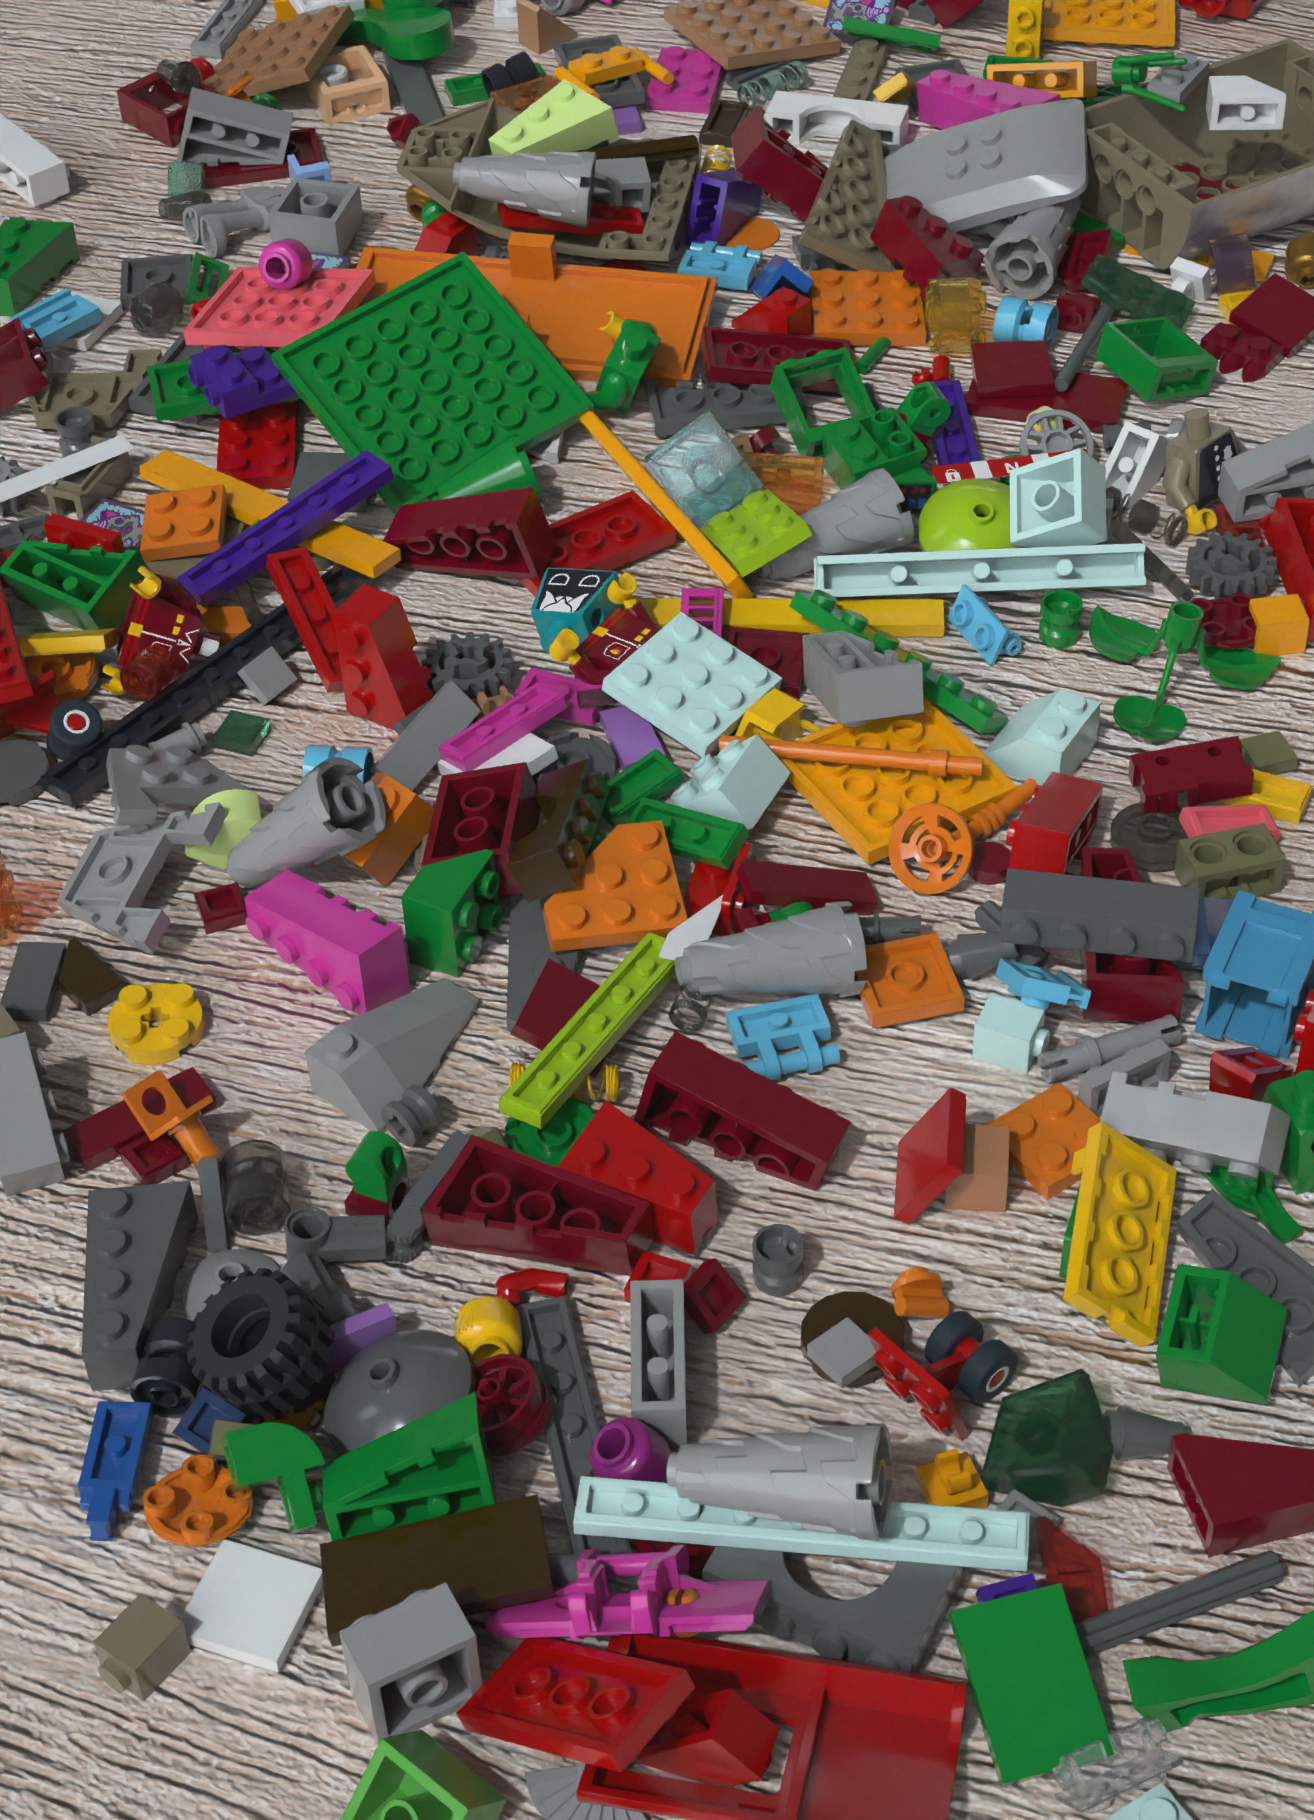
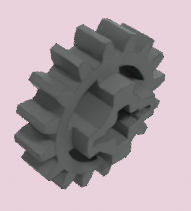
M1226 531L1225 535L1220 537L1215 533H1210L1209 541L1198 538L1196 540V547H1189L1185 575L1190 576V585H1200L1201 594L1210 591L1214 592V599H1220L1223 595L1230 596L1233 593H1244L1253 598L1254 591L1264 595L1267 586H1273L1277 557L1272 556V547L1261 548L1262 539L1247 540V533H1242L1239 538L1233 537L1231 531Z
M468 632L466 637L461 639L456 634H451V641L446 643L445 641L437 640V650L427 649L426 659L422 660V665L428 667L431 675L427 684L429 689L433 691V697L450 680L470 699H477L478 693L484 691L486 696L489 694L496 696L500 694V686L505 685L506 688L511 686L510 678L514 677L511 649L503 648V640L501 639L490 642L489 634L487 633L483 634L480 638H474L473 632Z

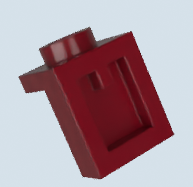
M1084 293L1060 294L1056 300V306L1059 311L1057 330L1084 334L1100 308L1102 298L1090 297Z

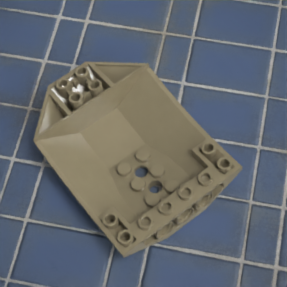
M495 97L412 129L396 165L397 172L441 206L488 234L509 240L511 232L555 235L556 252L593 258L669 262L683 252L696 176L699 174L702 143H699V152L696 156L646 163L651 180L650 211L641 213L645 225L642 234H627L624 231H613L588 237L574 232L561 231L559 233H549L541 229L530 228L514 230L508 226H502L497 202L460 192L459 185L453 184L455 162L461 163L463 157L492 155L488 139L521 114L495 103ZM619 138L620 140L611 143L608 146L650 141L655 139L644 138L641 140H630Z

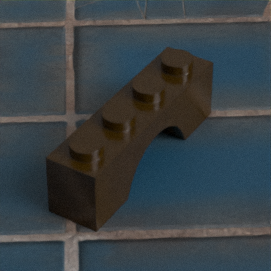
M589 758L541 776L534 799L547 821L534 832L515 843L507 863L510 872L528 902L577 886L606 799L609 795L605 777L601 772L595 771Z

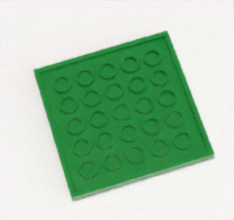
M464 252L271 353L272 363L278 368L279 372L350 460L368 450L391 466L394 479L376 492L395 515L400 505L432 501L431 497L438 495L436 486L507 437L517 433L520 442L513 444L515 449L521 448L522 451H527L580 421L579 418L587 411L592 410L594 412L593 402Z

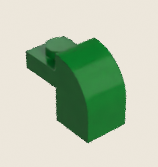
M275 1422L261 1423L224 1434L221 1441L234 1493L277 1482L290 1534L293 1535L313 1529L318 1524L316 1515L323 1513V1504L316 1481L307 1482L305 1474L318 1471L325 1465L322 1453L315 1442L301 1430L287 1424Z

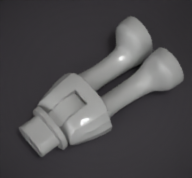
M265 186L241 189V198L238 200L200 203L187 207L183 212L182 218L185 232L192 242L198 243L202 241L210 257L221 256L227 251L228 234L240 229L254 227L261 231L270 230L268 214L285 188L274 187L271 189Z

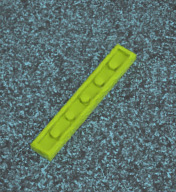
M650 932L643 937L500 1097V1113L540 1129L545 1126L676 975L675 961L659 957L666 938Z

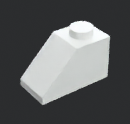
M1209 76L1206 112L1210 130L1283 129L1286 93L1248 76Z
M1125 421L1105 465L1106 498L1114 499L1113 504L1128 510L1158 482L1165 467V447L1168 440L1160 434Z

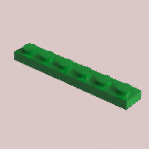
M815 589L814 593H795L789 607L825 631L844 630L874 642V651L885 655V650L891 649L898 652V661L902 663L913 659L922 662L923 695L979 733L999 734L1006 725L1008 718L996 711L998 705L994 701L980 694L971 695L963 689L965 684L959 678L945 672L939 674L930 668L932 661L925 656L913 651L907 653L898 647L900 641L893 635L881 630L875 632L867 626L869 621L864 616L851 610L843 611L837 607V599L832 595Z

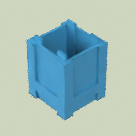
M1238 890L1204 964L1202 979L1207 980L1204 1004L1196 1019L1195 1032L1218 1040L1224 1037L1258 1047V1050L1265 1054L1288 1060L1295 1044L1293 1036L1299 1014L1304 1012L1309 990L1313 989L1314 911H1312V914L1256 899L1257 895Z

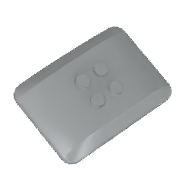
M1072 98L1018 107L921 137L891 152L884 159L887 199L903 197L905 195L915 197L922 202L924 209L932 215L946 220L949 224L948 227L954 232H958L1076 198L1085 191L1088 185L1087 125L1084 104L1081 100Z

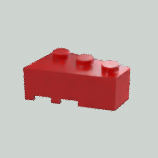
M363 584L333 612L346 709L358 717H363L395 731L393 728L394 724L433 698L427 684L431 675L427 666L422 665L420 667L413 650V647L418 643L400 598Z

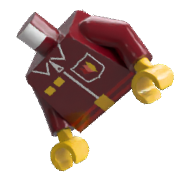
M145 566L138 568V572L145 577L144 580H137L136 585L130 584L134 592L114 651L117 665L123 667L118 669L109 664L103 667V672L112 676V680L108 684H101L100 687L117 696L125 693L129 687L172 677L174 673H185L192 654L207 658L218 650L220 636L200 630L203 619L197 608L196 599L176 578L154 574Z
M625 572L619 578V585L613 580L607 589L609 600L615 604H624L626 610L617 608L580 645L577 634L567 628L562 629L550 645L549 653L552 659L557 662L568 661L570 663L569 669L574 673L576 679H580L582 682L590 685H603V680L608 674L660 630L641 600L636 602L632 596L637 588V581L634 576Z

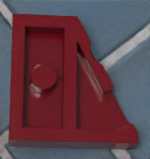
M1111 229L1070 236L1066 244L1068 248L1057 268L1058 275L1068 292L1103 287L1114 243Z

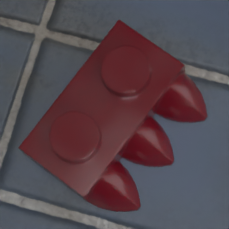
M1219 322L1200 341L1202 348L1214 358L1220 360L1219 371L1221 374L1233 373L1243 368L1241 378L1244 383L1264 378L1284 359L1286 346L1273 342L1267 337L1257 336L1238 329L1235 325Z

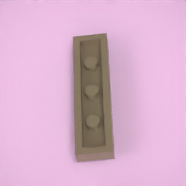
M872 38L855 40L832 97L870 101L888 55V43L878 42Z

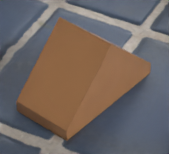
M516 1L519 43L540 55L553 49V43L571 41L578 34L531 1Z

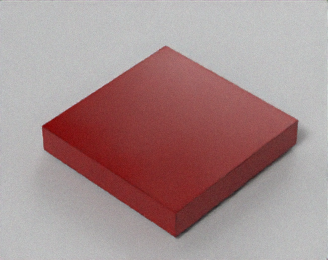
M950 1087L898 1142L894 1219L909 1225L963 1172L966 1121L965 1093Z

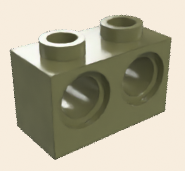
M1265 823L1178 840L1174 874L1182 887L1200 888L1199 898L1209 897L1234 900L1238 890L1260 897L1281 892L1286 859Z

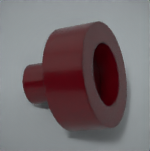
M772 423L763 427L749 438L754 456L756 457L760 454L768 465L781 456L773 446V443L780 438V434Z

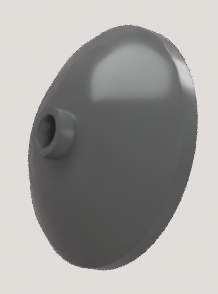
M417 1329L402 1331L371 1343L358 1352L344 1366L328 1393L323 1419L326 1435L338 1454L342 1456L475 1392V1372L472 1362L458 1342L446 1334L433 1330Z

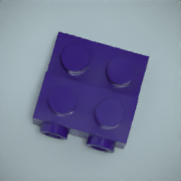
M226 345L207 348L204 352L190 356L191 366H188V375L194 388L202 390L210 407H216L225 419L296 396L295 390L279 372L278 368L275 367L272 363V357L262 346L247 348L235 355Z

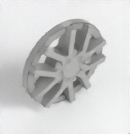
M1054 409L1043 411L1028 421L1020 437L1019 450L1021 455L1026 456L1029 454L1069 451L1086 446L1087 453L1092 457L1094 443L1088 426L1078 416L1068 411ZM1046 418H1055L1056 429L1050 430ZM1062 419L1072 422L1075 426L1065 431ZM1040 422L1042 432L1031 429L1036 423ZM1081 431L1085 438L1073 441L1071 436ZM1027 438L1040 442V445H1027Z

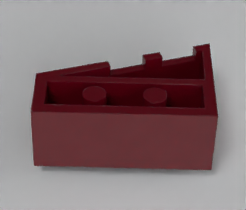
M905 195L903 197L887 199L870 238L891 263L898 261L905 269L902 276L908 283H912L914 280L922 289L919 297L924 302L968 293L985 257L983 253L974 247L973 241L958 235L950 229L946 220L932 215L922 207V202L915 197Z

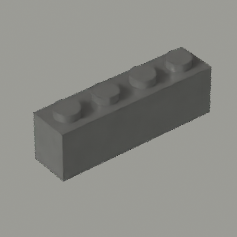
M1007 868L999 942L1192 963L1200 888Z

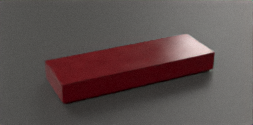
M741 860L736 871L746 901L750 904L786 907L789 904L804 901L817 909L825 907V903L848 901L853 906H851L850 910L844 912H857V914L873 915L878 905L866 872Z
M194 1067L167 1079L186 1109L208 1095H211L214 1101L200 1110L201 1113L204 1114L218 1107L216 1096ZM155 1089L144 1091L142 1095L144 1108L153 1115L162 1114L166 1108L164 1096ZM125 1100L63 1129L66 1143L86 1171L119 1156L120 1148L146 1135V1132Z

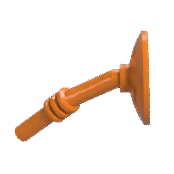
M1031 778L1027 779L998 802H989L984 808L974 813L970 817L969 823H966L955 810L942 804L925 803L910 808L897 820L889 838L888 854L895 875L906 887L918 893L939 894L951 890L964 879L970 869L974 853L973 841L979 837L986 838L992 832L998 830L999 827H1002L1006 823V817L1021 807L1025 801H1029L1032 798L1038 783ZM940 816L950 820L957 827V830L951 833L946 828L940 827ZM923 818L925 823L913 832L909 843H904L910 827L917 820ZM926 831H929L930 835L921 838ZM960 854L963 855L955 873L944 880V874L952 870L957 864ZM915 857L917 863L922 868L930 871L927 882L916 877L908 868L905 860ZM950 858L949 862L942 867L941 862H945Z

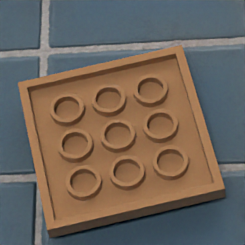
M684 0L679 1L677 5L664 6L663 19L726 70L840 53L842 40L789 0H705L699 2Z
M331 5L322 9L317 14L309 15V13H302L291 21L284 23L281 20H276L258 30H255L253 27L247 28L237 35L238 39L225 51V57L213 67L214 75L202 83L218 91L220 95H224L228 89L249 74H252L254 79L244 89L248 97L259 93H266L308 82L312 79L355 15L350 5L338 8L336 5Z

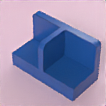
M775 254L749 290L760 298L765 299L782 287L791 289L796 293L800 291L806 293L814 281L787 259Z

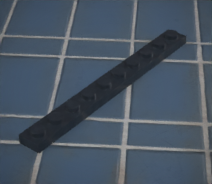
M339 563L321 576L336 608L343 604L363 584L373 587L371 577ZM283 603L102 732L95 743L77 750L42 775L40 779L43 790L70 807H75L108 783L106 761L109 748L126 749L129 745H141L149 748V743L158 741L182 729L183 723L187 722L189 724L245 683L237 672L272 646L279 656H282L300 643L302 639L285 604Z

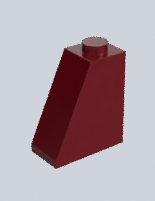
M1183 1433L1172 1436L1167 1469L1208 1558L1314 1531V1449Z

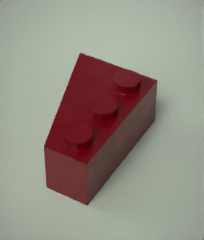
M757 105L731 134L736 173L746 183H755L762 188L765 195L773 202L785 204L797 219L805 222L808 219L828 167L809 150L804 154L788 141L791 134L785 128H782L779 132L776 131L764 120L763 116L766 111Z

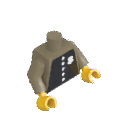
M1195 408L1187 411L1184 415L1186 430L1168 441L1165 447V473L1162 484L1165 489L1166 505L1177 507L1180 513H1186L1185 529L1192 535H1198L1217 526L1215 513L1205 507L1219 498L1218 487L1221 463L1248 451L1236 437L1231 427L1210 422L1209 411L1204 408Z

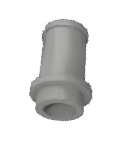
M185 722L182 724V729L148 745L149 749H167L169 746H181L198 755L202 752L201 748L207 746V740L198 723L195 722L189 725Z

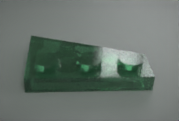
M1100 254L1095 256L1081 282L1084 287L1114 310L1124 309L1136 319L1166 317L1181 330L1196 304V301L1186 297L1182 292L1171 290L1153 281L1149 276L1138 274L1120 265L1116 260L1106 258Z

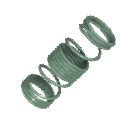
M795 60L789 63L788 66H782L779 71L772 70L759 76L756 81L749 80L746 83L740 84L737 88L739 102H744L741 94V89L744 87V98L746 103H748L746 98L747 88L752 98V105L748 103V110L756 107L757 98L761 103L765 104L767 99L772 100L776 90L785 91V85L781 76L787 84L788 90L786 92H789V83L796 89L807 85L808 71L802 62ZM794 65H795V66L800 70V72H801V75H802V84H801V82H800L799 75H798L797 72L793 69V66H794ZM784 68H787V69H786L787 79H786V77L781 73V70L784 69ZM749 83H755V90ZM757 84L760 87L762 95L765 97L764 101H762L758 95Z

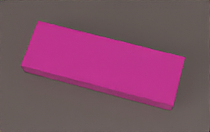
M538 682L441 744L438 749L442 760L464 772L472 771L565 710L567 704L564 695Z

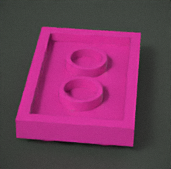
M680 46L661 48L657 62L674 74V81L670 85H665L652 76L645 93L644 109L709 114L725 68L701 49L690 50Z

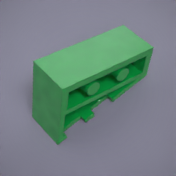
M23 218L4 219L0 226V316H14L20 313L42 294L40 288L49 279L55 282L61 277L60 270L68 262L74 265L80 260L72 222L24 220Z
M22 540L1 566L0 575L18 600L83 630L114 629L121 624L126 617L134 592L130 584L136 585L137 580H144L145 577L138 572L140 566L149 568L138 550L126 549L123 554L105 552L103 547L91 546L90 550L71 549L68 544Z
M476 1392L346 1453L323 1466V1509L332 1541L497 1504L495 1477Z

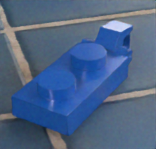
M99 1401L97 1404L78 1483L81 1511H88L86 1525L90 1527L91 1541H113L118 1524V1512H130L132 1501L135 1502L154 1418L151 1402Z

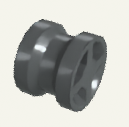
M417 1084L411 1085L404 1090L401 1100L391 1101L381 1110L382 1119L389 1132L400 1143L409 1147L414 1146L421 1140L423 1131L435 1129L443 1121L442 1110L435 1098L425 1088Z

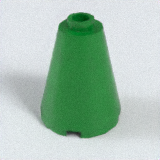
M516 433L507 437L436 486L438 495L431 497V499L434 501L534 487L536 495L541 493L525 450L522 451L521 448L516 450L513 445L520 442ZM540 499L539 502L542 509L546 508L545 502Z

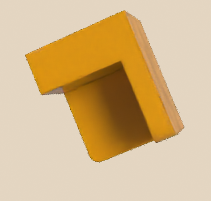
M1298 594L1250 599L1249 610L1257 626L1256 643L1254 644V652L1256 654L1281 656L1305 653L1310 620Z

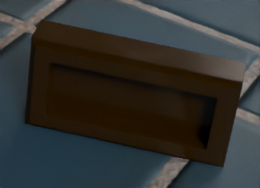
M715 100L699 133V143H702V145H722L732 148L731 134L748 116V103Z

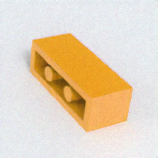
M1097 61L987 65V80L1060 94V98L1097 96Z

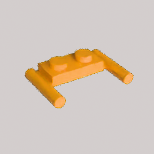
M614 46L610 48V51L598 54H584L579 59L568 61V69L560 66L554 72V77L560 82L565 79L597 99H600L599 93L589 87V85L639 73L643 70L665 85H670L674 81V74L640 49L636 47L629 49L625 46Z

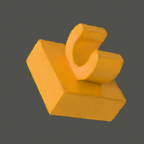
M955 1448L936 1454L935 1462L916 1467V1481L927 1504L980 1509L988 1507L989 1494L968 1452L959 1454L958 1449Z

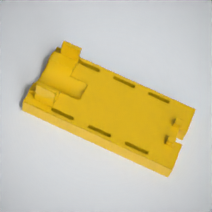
M1102 1121L1088 1129L1086 1147L1074 1152L1071 1173L1077 1175L1082 1172L1063 1300L1093 1319L1104 1315L1106 1323L1110 1325L1112 1331L1142 1348L1156 1340L1177 1169Z

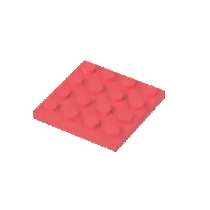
M238 267L183 330L186 345H200L205 349L226 345L235 346V348L240 350L262 346L270 347L271 350L277 351L356 309L376 283L374 269L312 268L309 278L301 285L292 289L279 290L265 283L260 275L259 267Z

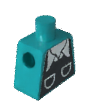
M547 568L531 608V615L541 638L540 644L546 652L549 653L550 645L562 629L567 628L574 631L579 638L580 645L617 608L622 610L625 608L624 604H615L607 596V589L613 580L619 585L617 571Z

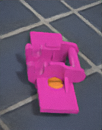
M685 1545L672 1546L668 1552L601 1554L598 1549H586L576 1560L579 1579L562 1587H554L555 1596L493 1610L485 1622L486 1632L495 1633L501 1639L569 1636L570 1640H581L585 1636L652 1634L655 1637L674 1636L684 1638L695 1636L701 1632L744 1631L754 1623L770 1591L769 1580L702 1581L689 1577V1555ZM640 1576L638 1579L639 1590H632L631 1593L614 1594V1591H609L606 1577Z

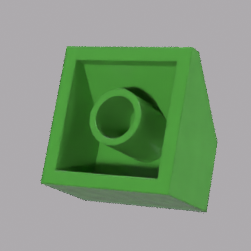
M423 1730L381 1739L341 1820H497L507 1798Z

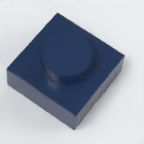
M203 1387L172 1433L204 1455H208L212 1426L215 1420L248 1424L250 1418ZM212 1458L218 1464H221L223 1461L221 1459Z

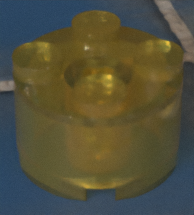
M975 277L928 279L930 287H926L925 327H929V331L933 332V338L926 339L929 354L970 353V343L986 342L985 328L980 327V314H986L987 297L986 291H981L980 279H975Z

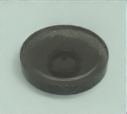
M1140 802L1125 807L1114 817L1111 823V848H1129L1139 870L1157 873L1174 871L1178 840L1188 838L1179 821L1182 808L1177 806V812L1166 814L1158 813L1157 810V813H1149L1143 816Z

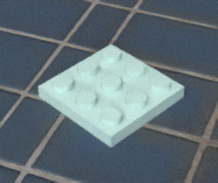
M680 612L604 678L602 691L699 756L704 757L719 745L721 735L729 736L739 727L746 709L773 688L780 689L782 677Z

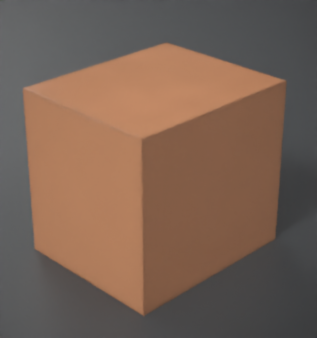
M965 1124L963 1172L946 1188L945 1209L1006 1212L1010 1126Z

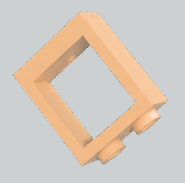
M364 45L332 51L321 64V66L329 63L343 65L347 68L349 81L363 77L364 79L328 87L319 72L316 71L310 81L304 82L305 90L327 125L391 111L388 80ZM354 103H358L356 108H352Z

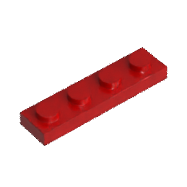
M502 203L497 205L502 226H508L514 230L530 228L541 229L549 233H559L561 231L574 232L590 237L602 235L603 232L610 233L613 231H624L627 234H642L645 227L640 210L636 207L592 203L588 227H580L574 224L542 218L537 213L511 209Z
M307 547L269 554L266 567L327 693L344 689L333 614L337 608Z

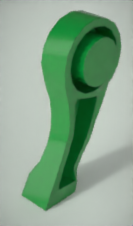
M365 8L353 11L355 17L338 40L355 39L368 41L380 46L390 57L399 60H425L448 51L455 44V35L451 13L443 8Z
M1314 1610L1294 1621L1282 1631L1254 1645L1223 1656L1180 1661L1159 1655L1122 1660L1134 1709L1161 1733L1181 1729L1199 1718L1247 1715L1314 1704Z

